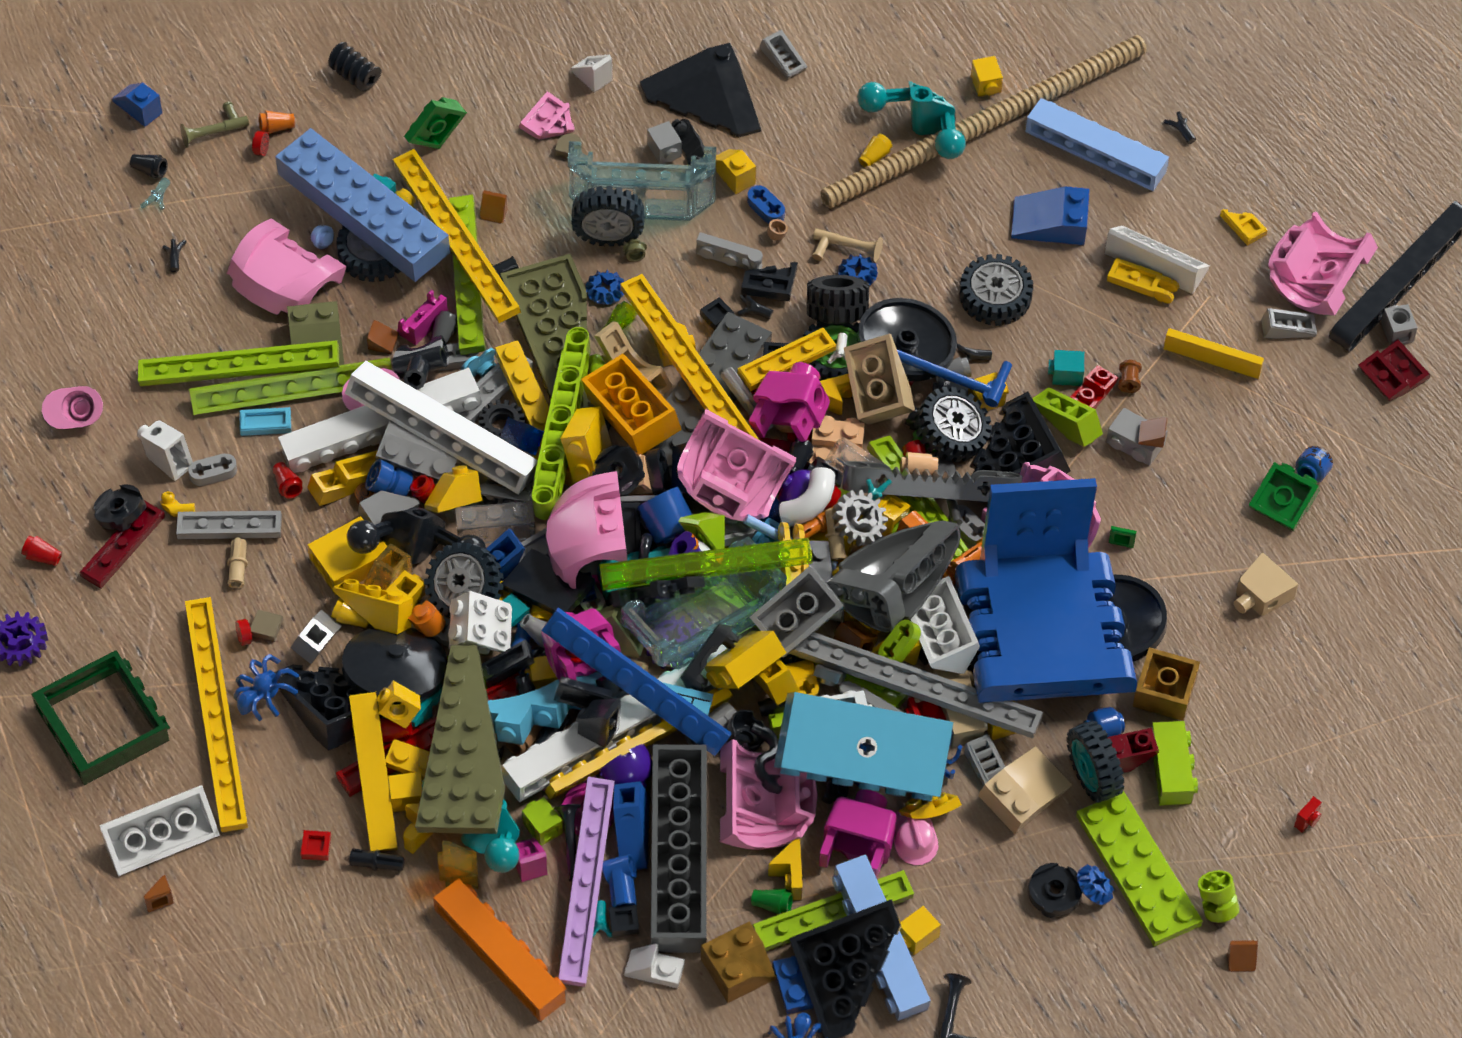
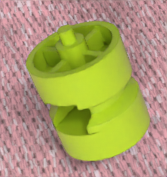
M1222 870L1204 874L1198 880V888L1205 917L1209 921L1216 923L1232 920L1238 915L1240 910L1232 875Z

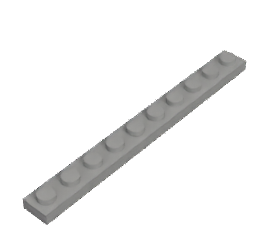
M814 632L789 653L1032 739L1042 719L1043 712L1013 701L978 703L975 688Z

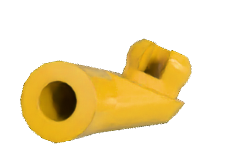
M167 491L162 493L161 507L171 516L178 517V512H195V503L180 504L174 499L175 494L173 492Z

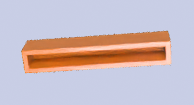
M458 878L433 897L435 911L540 1022L566 1002V987L558 977L553 978L547 972L548 968L540 958L535 959L530 954L527 944L521 939L517 940L512 935L513 933L509 925L505 921L500 922L495 917L491 906L486 902L482 903L477 898V893L471 885H465Z

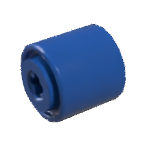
M679 487L663 492L637 507L656 545L662 543L666 545L673 542L677 534L685 532L678 522L679 519L684 516L693 515Z

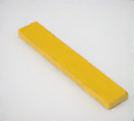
M376 692L350 695L349 699L370 851H376L377 849L380 852L398 850Z

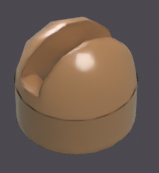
M774 219L768 225L767 235L774 241L782 240L786 236L788 226L784 221Z

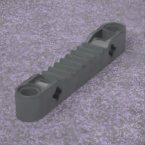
M846 461L844 463L842 489L846 491L853 490L854 492L863 490V493H868L867 479H871L874 488H878L890 479L892 483L882 494L988 502L990 485L1022 483V475L1013 472L979 470L971 476L968 472H965L963 478H961L958 471H955L953 477H951L948 471H945L943 476H941L939 471L935 470L931 476L928 469H925L921 475L917 468L914 469L912 474H910L908 468H904L902 474H900L897 467H894L892 471L884 463ZM884 474L886 478H883L882 482L878 483L877 479H880L881 475ZM983 482H986L987 485L983 487V490H980L978 486H982Z

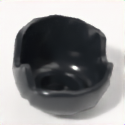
M752 710L737 711L732 715L726 728L731 732L728 741L736 740L741 747L755 752L762 747L764 740L749 732V728L753 722L763 726V721L755 719Z

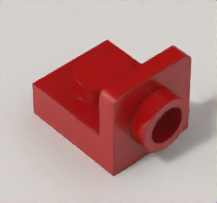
M914 697L908 698L907 708L904 709V713L946 721L941 706L926 701L916 703Z

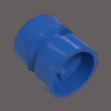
M377 459L368 472L365 483L366 489L374 493L385 491L407 496L413 481V473L401 467L394 469L391 463Z

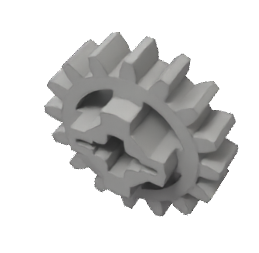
M851 490L839 498L838 503L833 507L837 512L832 515L833 519L838 520L834 528H841L842 530L839 536L847 535L848 543L850 544L856 540L857 546H861L863 543L868 545L881 538L882 533L887 529L883 524L888 521L887 517L882 516L886 508H879L878 506L881 500L873 501L872 493L864 496L863 490H859L856 494ZM860 515H863L860 521H857Z

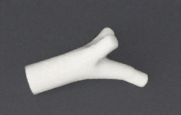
M838 334L836 350L827 360L829 364L841 357L846 361L844 347L847 345V334Z

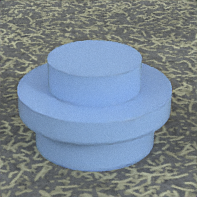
M318 225L311 233V241L318 249L327 248L333 241L334 231L327 225Z

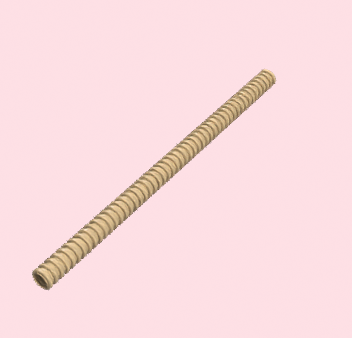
M1139 35L1128 38L1126 41H1122L1120 44H1116L1114 47H1110L1108 50H1104L1102 53L1084 60V62H1079L1077 65H1073L1071 68H1067L1065 71H1061L1059 74H1055L1053 77L1035 84V86H1030L1028 89H1024L1022 92H1018L1016 95H1012L1010 98H1006L1004 101L986 108L985 111L981 110L979 114L975 113L973 116L967 117L966 120L963 119L960 123H955L956 130L963 134L966 142L972 140L974 137H978L980 133L984 134L986 130L990 131L992 128L998 127L999 124L1002 125L1005 121L1008 122L1011 118H1016L1018 115L1033 109L1040 98L1047 101L1053 100L1055 97H1059L1061 94H1065L1067 91H1071L1073 88L1091 81V79H1096L1098 76H1102L1104 73H1108L1110 70H1114L1116 67H1120L1122 64H1126L1128 61L1144 55L1147 50L1146 44ZM940 132L930 135L929 139L924 138L922 141L912 144L910 148L906 147L904 150L898 151L897 154H892L891 157L887 156L884 160L873 163L872 166L861 169L859 173H853V176L849 175L846 179H841L840 182L836 181L833 185L822 188V201L828 208H833L835 205H839L841 201H847V198L852 199L854 195L858 196L860 192L864 193L867 189L870 190L873 186H878L879 183H884L886 180L898 176V173L902 174L910 170L911 167L915 168L917 164L921 165L924 161L927 162L930 158H935L936 155H939L935 149V139Z

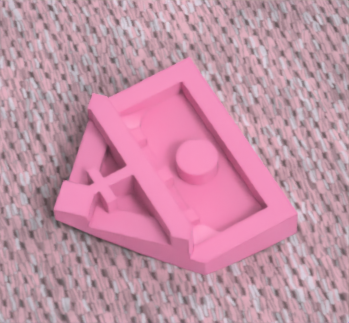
M547 91L520 122L519 128L537 139L574 132V125L569 112L570 105L569 103H563Z

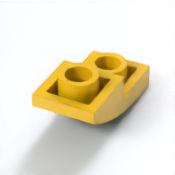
M943 792L940 797H933L932 801L912 798L905 803L906 806L900 809L899 813L901 816L915 819L931 818L948 813L962 804L958 796Z

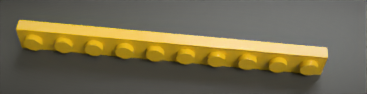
M413 149L394 158L395 167L430 220L449 235L451 252L497 322L501 323L521 313L519 305L416 150Z
M640 274L620 283V290L704 410L707 409L728 420V424L758 439L644 275Z
M211 597L185 601L221 833L248 828Z

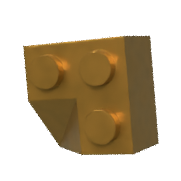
M1149 647L1132 707L1184 721L1197 679L1200 661Z
M750 921L701 945V961L727 1003L776 980L764 944Z

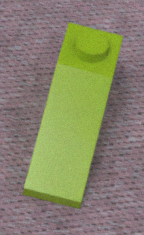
M1050 387L1032 398L1040 413L1067 439L1085 447L1103 435L1096 409Z

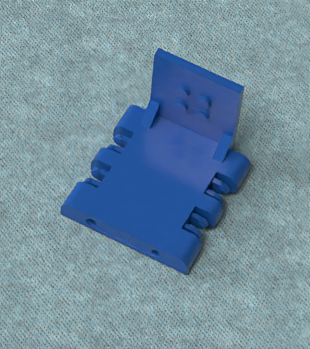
M1095 478L990 485L980 560H969L960 563L956 567L954 577L961 604L968 605L970 609L974 610L969 614L970 618L968 620L980 645L978 651H982L973 670L978 703L1136 692L1137 678L1131 652L1124 649L1121 643H1117L1124 637L1125 632L1122 611L1113 602L1108 601L1113 597L1112 595H1114L1116 588L1110 557L1104 552L1088 553V536L1097 490Z

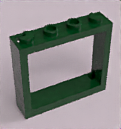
M117 650L31 693L37 712L84 785L170 741L167 731L170 729V726L166 722L165 716L158 715L156 712L158 708L151 695L148 697L143 692L145 687L139 676L134 678L131 673L133 670L130 662L125 658L122 659ZM117 673L153 730L87 763L52 706Z

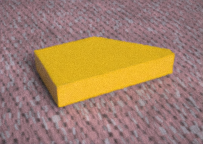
M1227 209L1221 210V218L1247 246L1267 235L1268 230L1252 213L1243 212V214L1228 212Z

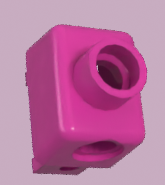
M796 362L792 365L790 372L769 371L765 375L753 396L757 405L749 419V423L757 437L764 438L771 424L791 426L799 441L806 442L812 428H820L830 400L819 381L820 374L817 369L807 363Z
M591 608L578 614L565 612L621 652L620 645L614 638L611 624L598 610ZM541 631L547 661L559 681L561 676L577 680V676H587L597 672L585 662L573 663L570 659L571 657L565 653L566 648Z
M864 789L857 792L855 800L846 797H838L824 826L819 866L827 868L833 850L844 854L849 860L866 855L868 861H872L871 867L876 879H878L882 864L888 863L895 836L897 817L895 812L886 809L887 799L883 795L873 790Z

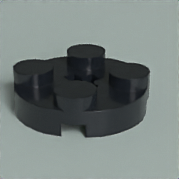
M618 445L610 446L598 455L595 461L597 464L595 472L593 471L592 474L594 476L615 472L617 466L623 468L618 476L620 496L631 493L645 477L640 456L631 448Z
M128 484L119 485L121 489L115 491L111 488L106 490L95 501L93 506L94 516L101 527L117 529L120 532L125 531L145 511L147 505L139 489Z
M1048 863L1040 866L1034 871L1029 881L1028 895L1031 903L1048 918L1071 913L1081 903L1082 890L1077 880V872L1069 866L1067 868L1058 866L1059 863ZM1051 885H1054L1056 888L1061 887L1060 894L1051 893Z

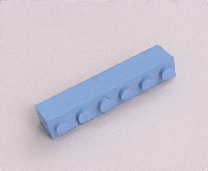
M1040 98L1027 117L1026 133L1151 191L1155 190L1167 172L1169 157L1162 152L1155 151L1138 141L1131 140L1116 131L1105 128L1097 122L1090 121L1043 98Z
M866 855L835 866L832 883L835 890L842 893L844 898L842 905L847 916L886 901ZM899 930L898 935H894L888 948L890 952L882 970H878L875 977L878 988L884 989L887 996L885 998L887 1009L890 1014H895L897 1021L928 1010L931 1002Z

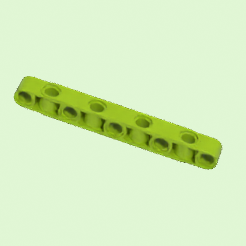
M582 327L572 328L566 335L536 466L532 502L535 516L542 520H548L556 501L562 495L568 462L560 438L576 409H580L584 392L581 379L588 374L591 354L588 331Z

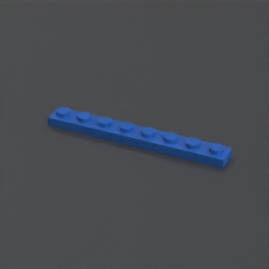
M559 607L541 630L699 745H707V751L715 756L731 736L730 731Z

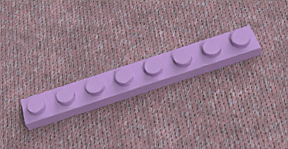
M594 777L587 778L558 977L563 984L581 987L586 985L614 789L613 780Z

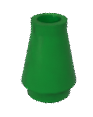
M754 889L751 905L780 915L791 911L793 893L787 892L786 889Z

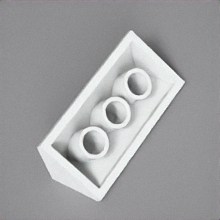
M1125 226L1110 228L1108 232L1106 255L1162 273L1163 276L1176 280L1180 289L1191 294L1194 293L1210 267L1208 264Z
M947 576L939 581L934 591L911 621L921 629L919 640L931 668L964 674L980 645L952 581Z
M202 785L100 825L104 845L118 876L220 835Z

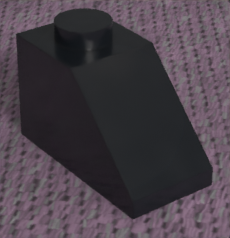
M618 698L592 700L587 708L583 707L577 716V734L606 748L619 730L621 700Z

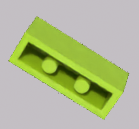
M1185 721L1153 722L1152 731L1159 749V753L1153 756L1159 804H1192L1194 794L1198 793V781L1196 777H1192L1195 761L1194 755L1189 754L1188 747H1191V733L1186 731Z

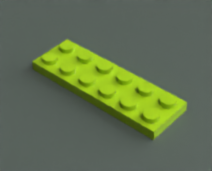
M1124 791L1114 798L1094 803L1077 811L1076 817L1154 947L1202 926V918Z

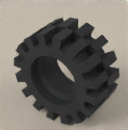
M496 400V405L490 402L488 403V408L483 407L482 413L479 414V426L511 445L512 442L517 444L519 443V438L522 439L525 432L524 413H522L520 407L517 408V404L514 402L509 405V400H504V404H500V400ZM500 419H505L512 423L511 426L505 429L495 428L492 424Z

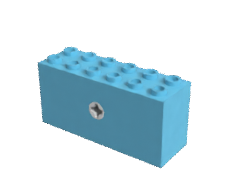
M798 692L787 693L774 767L780 768V774L800 777V772L807 773L806 779L826 781L828 777L833 778L832 784L853 786V782L860 783L859 789L879 791L881 787L886 788V794L905 796L906 792L912 793L911 798L932 801V797H940L953 722ZM859 745L866 746V751L859 749Z

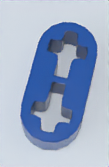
M757 185L749 189L748 205L766 223L769 224L774 219L784 221L785 206L767 188Z

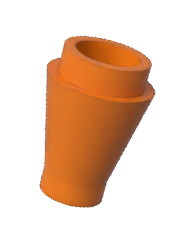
M266 110L264 113H259L260 131L271 134L288 128H295L293 113L287 114Z

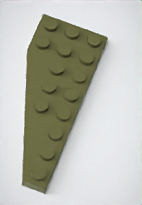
M571 254L500 273L501 280L520 307L521 313L515 316L550 400L568 331L575 327H582L587 330V292ZM585 390L580 408H588V398Z
M451 645L415 825L418 833L497 834L505 783L502 776L501 762L498 755L494 726L477 645Z

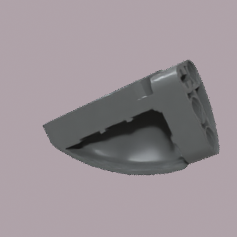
M936 521L907 528L880 538L843 560L839 564V571L827 582V585L844 605L842 609L875 630L888 633L903 619H912L936 588L960 543L959 525L948 521Z

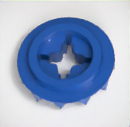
M850 254L848 259H842L841 265L838 268V275L860 278L869 283V286L874 283L878 274L877 264L872 262L871 257L865 258L862 254L855 257ZM860 266L861 271L856 276L855 269Z
M608 269L602 273L597 271L594 276H589L586 283L587 295L598 304H613L624 295L620 290V283L624 282V278H620L617 272L610 273ZM602 282L610 285V292L605 287H602Z
M1088 864L1079 869L1077 880L1084 895L1096 904H1107L1113 898L1112 892L1114 889L1109 884L1110 879L1105 877L1104 871L1100 872L1097 866H1090Z

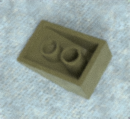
M337 301L287 306L291 345L337 340L339 344V365H344Z

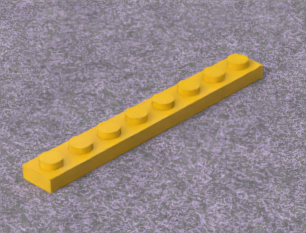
M714 688L708 692L713 694L709 713L723 702L730 700L733 695L729 688H723L720 691L718 688ZM663 718L660 719L661 723L654 727L652 724H648L638 731L639 735L631 739L630 736H626L616 743L617 747L609 751L608 748H604L594 755L595 759L588 763L585 760L580 761L571 768L573 771L564 775L561 772L553 776L549 780L550 784L546 788L545 793L551 800L586 781L588 777L599 774L603 766L620 754L623 756L630 753L629 749L640 744L648 747L676 732L678 729Z

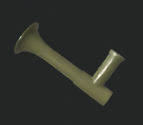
M227 101L222 107L229 120L200 128H187L182 123L180 124L184 145L186 148H189L190 142L196 138L249 126L248 117H238L233 103Z

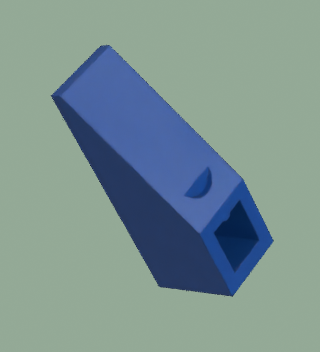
M641 782L615 784L613 810L619 857L631 854L637 870L648 869L650 795Z

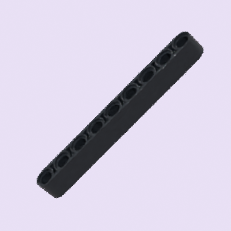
M1454 201L1341 317L1331 329L1328 338L1349 352L1352 351L1382 320L1384 309L1396 305L1462 237V204Z

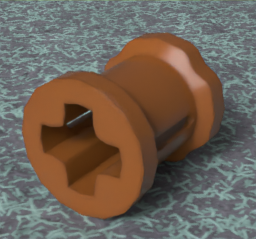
M1125 360L1119 365V370L1122 374L1118 387L1123 392L1135 393L1141 388L1139 373L1142 370V365L1135 360Z

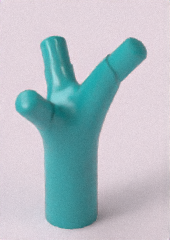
M871 479L866 480L868 494L872 493V500L875 501L882 497L883 491L892 483L890 479L878 488H874Z
M602 900L597 902L592 938H594L598 930H603L608 937H612V932L606 922L607 903Z

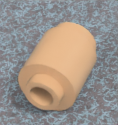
M907 452L906 457H901L900 472H903L904 468H908L910 474H912L914 469L917 468L922 475L924 470L928 469L932 476L934 471L938 470V457H932V454Z

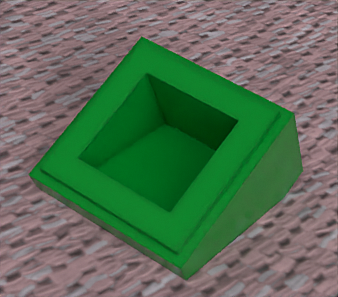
M1111 526L1108 543L1134 548L1137 531Z

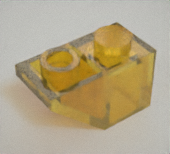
M390 543L374 561L363 585H378L382 590H386L404 570L410 574L413 573L411 556Z
M442 841L443 852H437L440 881H445V885L448 887L459 878L465 885L469 884L473 889H479L476 852L449 841Z

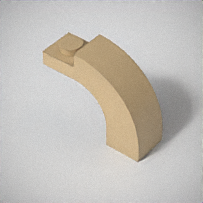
M611 322L595 335L597 342L604 352L601 357L605 363L624 353L661 395H664L673 388L662 366L647 363L634 351L618 322Z

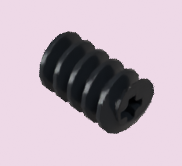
M346 42L336 45L330 53L328 59L329 67L356 86L360 91H366L373 87L382 74L380 67H375L373 62H368L365 56L361 57V53L355 51L352 46H348Z

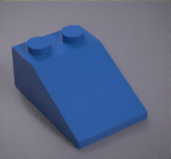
M1065 186L1015 197L1011 239L1085 245L1090 189Z

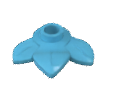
M490 348L485 350L481 356L469 358L462 365L461 370L470 368L473 377L479 374L483 378L497 365L494 362L496 351Z

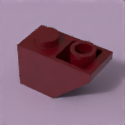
M1152 728L1107 737L1111 739L1112 747L1116 749V757L1120 760L1121 764L1119 766L1122 768L1123 773L1133 771L1159 753Z

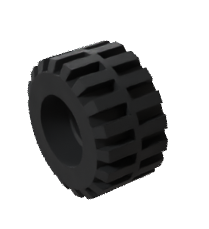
M827 275L815 278L807 283V315L814 320L832 324L853 323L860 321L863 314L869 309V283L865 280L847 275Z

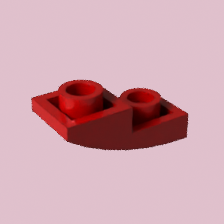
M1097 365L1084 378L1083 384L1070 397L1096 409L1114 387L1119 377Z

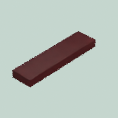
M145 501L147 505L145 511L131 523L129 529L122 532L117 530L80 571V576L102 589L165 518V512Z

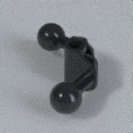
M418 507L385 513L382 515L381 522L376 525L365 520L357 521L350 526L346 536L349 547L360 554H367L376 549L381 538L393 557L408 564H417L425 561L439 544L452 546V543L464 542L486 549V544L480 537L476 535L459 537L445 529L446 523L440 517Z

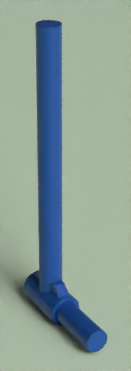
M897 350L901 362L982 393L985 404L990 407L998 406L1006 387L1005 382L1012 368L1010 362L1004 361L996 379L988 382V384H984Z

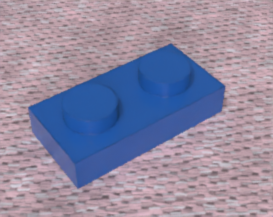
M796 956L773 961L772 966L786 1014L813 1009L814 1007Z

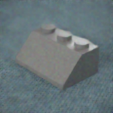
M391 420L388 423L375 457V461L377 459L385 460L391 463L394 468L401 467L411 471L414 476L426 475L432 478L435 484L438 483L442 474L452 472V468L455 467L457 462L455 457Z
M809 566L752 614L750 618L761 631L775 632L787 652L782 656L784 658L841 610L844 605L816 570Z

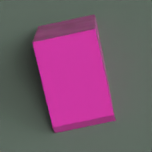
M535 838L515 843L520 853L516 868L521 882L547 875L546 852Z

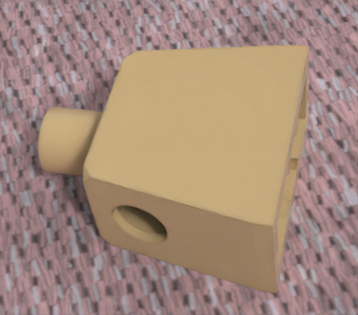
M1262 553L1239 579L1236 590L1239 598L1234 601V606L1242 614L1252 608L1259 615L1264 616L1293 600L1296 596L1298 583Z

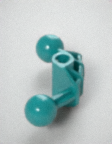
M909 81V88L885 89L884 86L877 82H868L860 87L857 93V101L863 110L874 113L882 110L887 102L910 101L912 130L916 134L930 135L940 132L935 139V149L945 159L958 158L964 152L966 140L963 134L956 130L955 107L949 104L943 96H939L931 91L930 88L920 86L912 81Z
M424 777L423 782H422V790H423V785H424L425 777ZM504 799L497 834L462 833L461 841L467 847L484 854L489 868L499 873L511 871L517 865L520 857L519 849L515 844L520 831L506 809L507 803Z

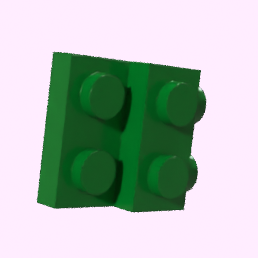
M441 97L438 101L431 100L424 107L416 121L410 125L404 137L409 143L440 149L467 112L457 100Z
M1274 462L1249 503V508L1295 531L1305 512H1308L1320 492V488L1314 478L1305 474L1302 477L1294 473L1295 469L1286 463L1279 465Z

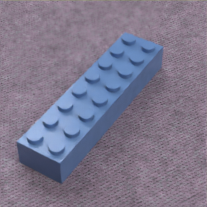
M312 128L275 156L278 175L358 238L366 242L414 282L450 254L449 235Z

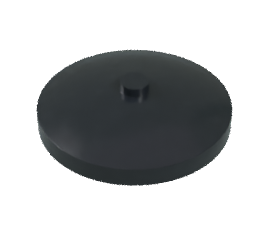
M892 298L872 305L863 314L857 330V343L891 334L897 350L946 369L951 365L957 349L956 333L949 320L934 307L914 299ZM901 362L908 381H924L936 377V375Z
M1114 574L1115 593L1108 601L1113 602L1116 607L1121 609L1125 624L1124 637L1117 643H1121L1124 649L1131 652L1132 660L1135 662L1147 656L1149 647L1156 649L1161 643L1167 629V609L1161 595L1147 582L1128 575Z
M370 628L357 634L346 645L342 656V673L348 685L358 694L376 692V697H378L384 687L388 688L392 681H395L420 695L421 702L432 697L442 688L448 658L443 647L434 638L424 636L417 629L409 628L399 634ZM394 702L392 704L398 705L401 702Z

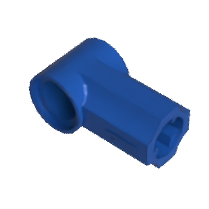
M627 854L603 861V873L609 884L612 907L635 904L637 906L634 886L637 869L632 855Z

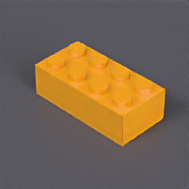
M624 353L581 379L588 400L595 407L601 406L603 417L637 454H644L682 430L675 409Z

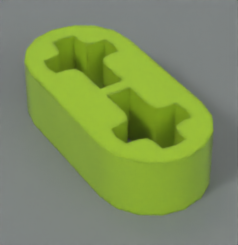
M909 620L900 621L880 646L878 655L902 663L919 641L921 636L920 627ZM906 629H908V631H909V633H910L908 637H906V636H907V634L905 633ZM891 649H892V652L894 653V656H893L892 658H891V654L889 653Z

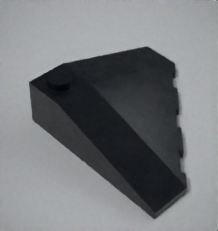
M731 43L707 48L640 81L642 91L649 103L656 105L660 101L670 105L669 110L685 117L688 113L701 117L700 123L716 129L718 124L731 129L730 134L736 137L761 132V126Z
M1029 391L1005 403L1002 409L1005 414L1001 423H994L990 431L989 440L991 441L986 450L982 448L973 461V465L976 467L974 472L989 470L1020 474L1025 462L1046 469L1052 466L1066 474L1071 472L1061 449ZM983 482L982 486H978L979 489L983 490V487L987 485V483Z
M292 664L285 667L299 674V677L295 678L288 673H284L280 676L277 683L288 684L298 690V693L294 695L286 689L279 688V690L312 736L328 751L352 741L355 735L349 696L357 695L358 693L348 685L343 674H340L339 668L319 667L318 672L304 671L303 665Z
M892 899L789 938L818 1021L821 1023L824 1038H842L852 1034L857 1025L855 1021L862 1006L865 1007L874 988L872 984L877 972L882 970L890 951H888L892 939L894 935H898L902 926Z

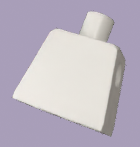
M160 420L153 423L150 427L143 425L139 428L137 437L141 439L146 456L150 461L174 481L188 471L193 461L184 434Z

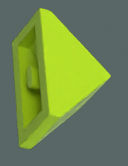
M703 512L679 519L678 522L684 530L693 533L694 537L706 544L713 554L721 556L724 554L725 515Z

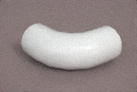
M823 467L813 469L810 472L809 485L805 493L796 499L781 502L779 507L781 521L787 522L789 527L795 526V524L810 521L819 515L831 500L835 486V473L831 469Z

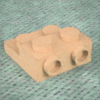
M825 415L820 428H813L812 444L814 445V455L811 457L810 463L812 464L819 456L844 472V463L846 461H861L865 423H860L856 418L836 421L833 417Z

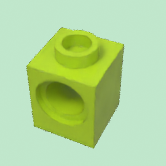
M545 797L528 803L522 810L524 826L541 846L563 833V821Z

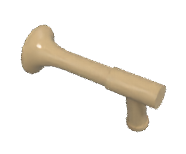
M815 229L813 239L819 240V244L812 257L816 261H822L826 248L831 243L865 251L873 257L874 262H877L882 251L883 239L880 237L875 242H865Z

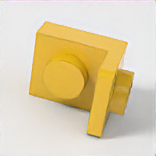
M886 495L878 504L879 508H886L882 516L888 518V521L883 524L887 529L882 535L892 534L894 525L909 513L911 505L895 495Z

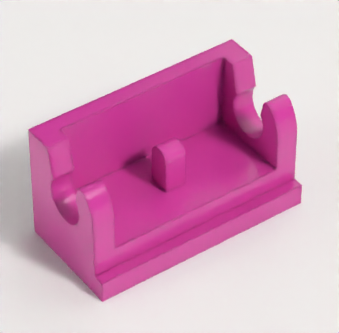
M430 290L427 293V301L406 321L402 318L398 322V329L396 331L399 332L400 336L416 346L433 329L435 316L439 315L441 311L448 312L447 298L440 295L437 300L434 297V291Z

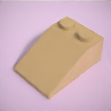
M891 334L844 347L858 420L870 425L915 411L911 388Z
M1035 746L984 784L978 796L1015 835L1066 792L1072 784Z

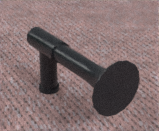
M579 804L554 807V810L561 814L564 822L568 881L570 882L573 880L577 852L574 818L578 808L582 807Z
M947 973L943 977L949 983V997L939 1038H973L953 1033L960 993L964 986L970 985L972 981L964 975Z

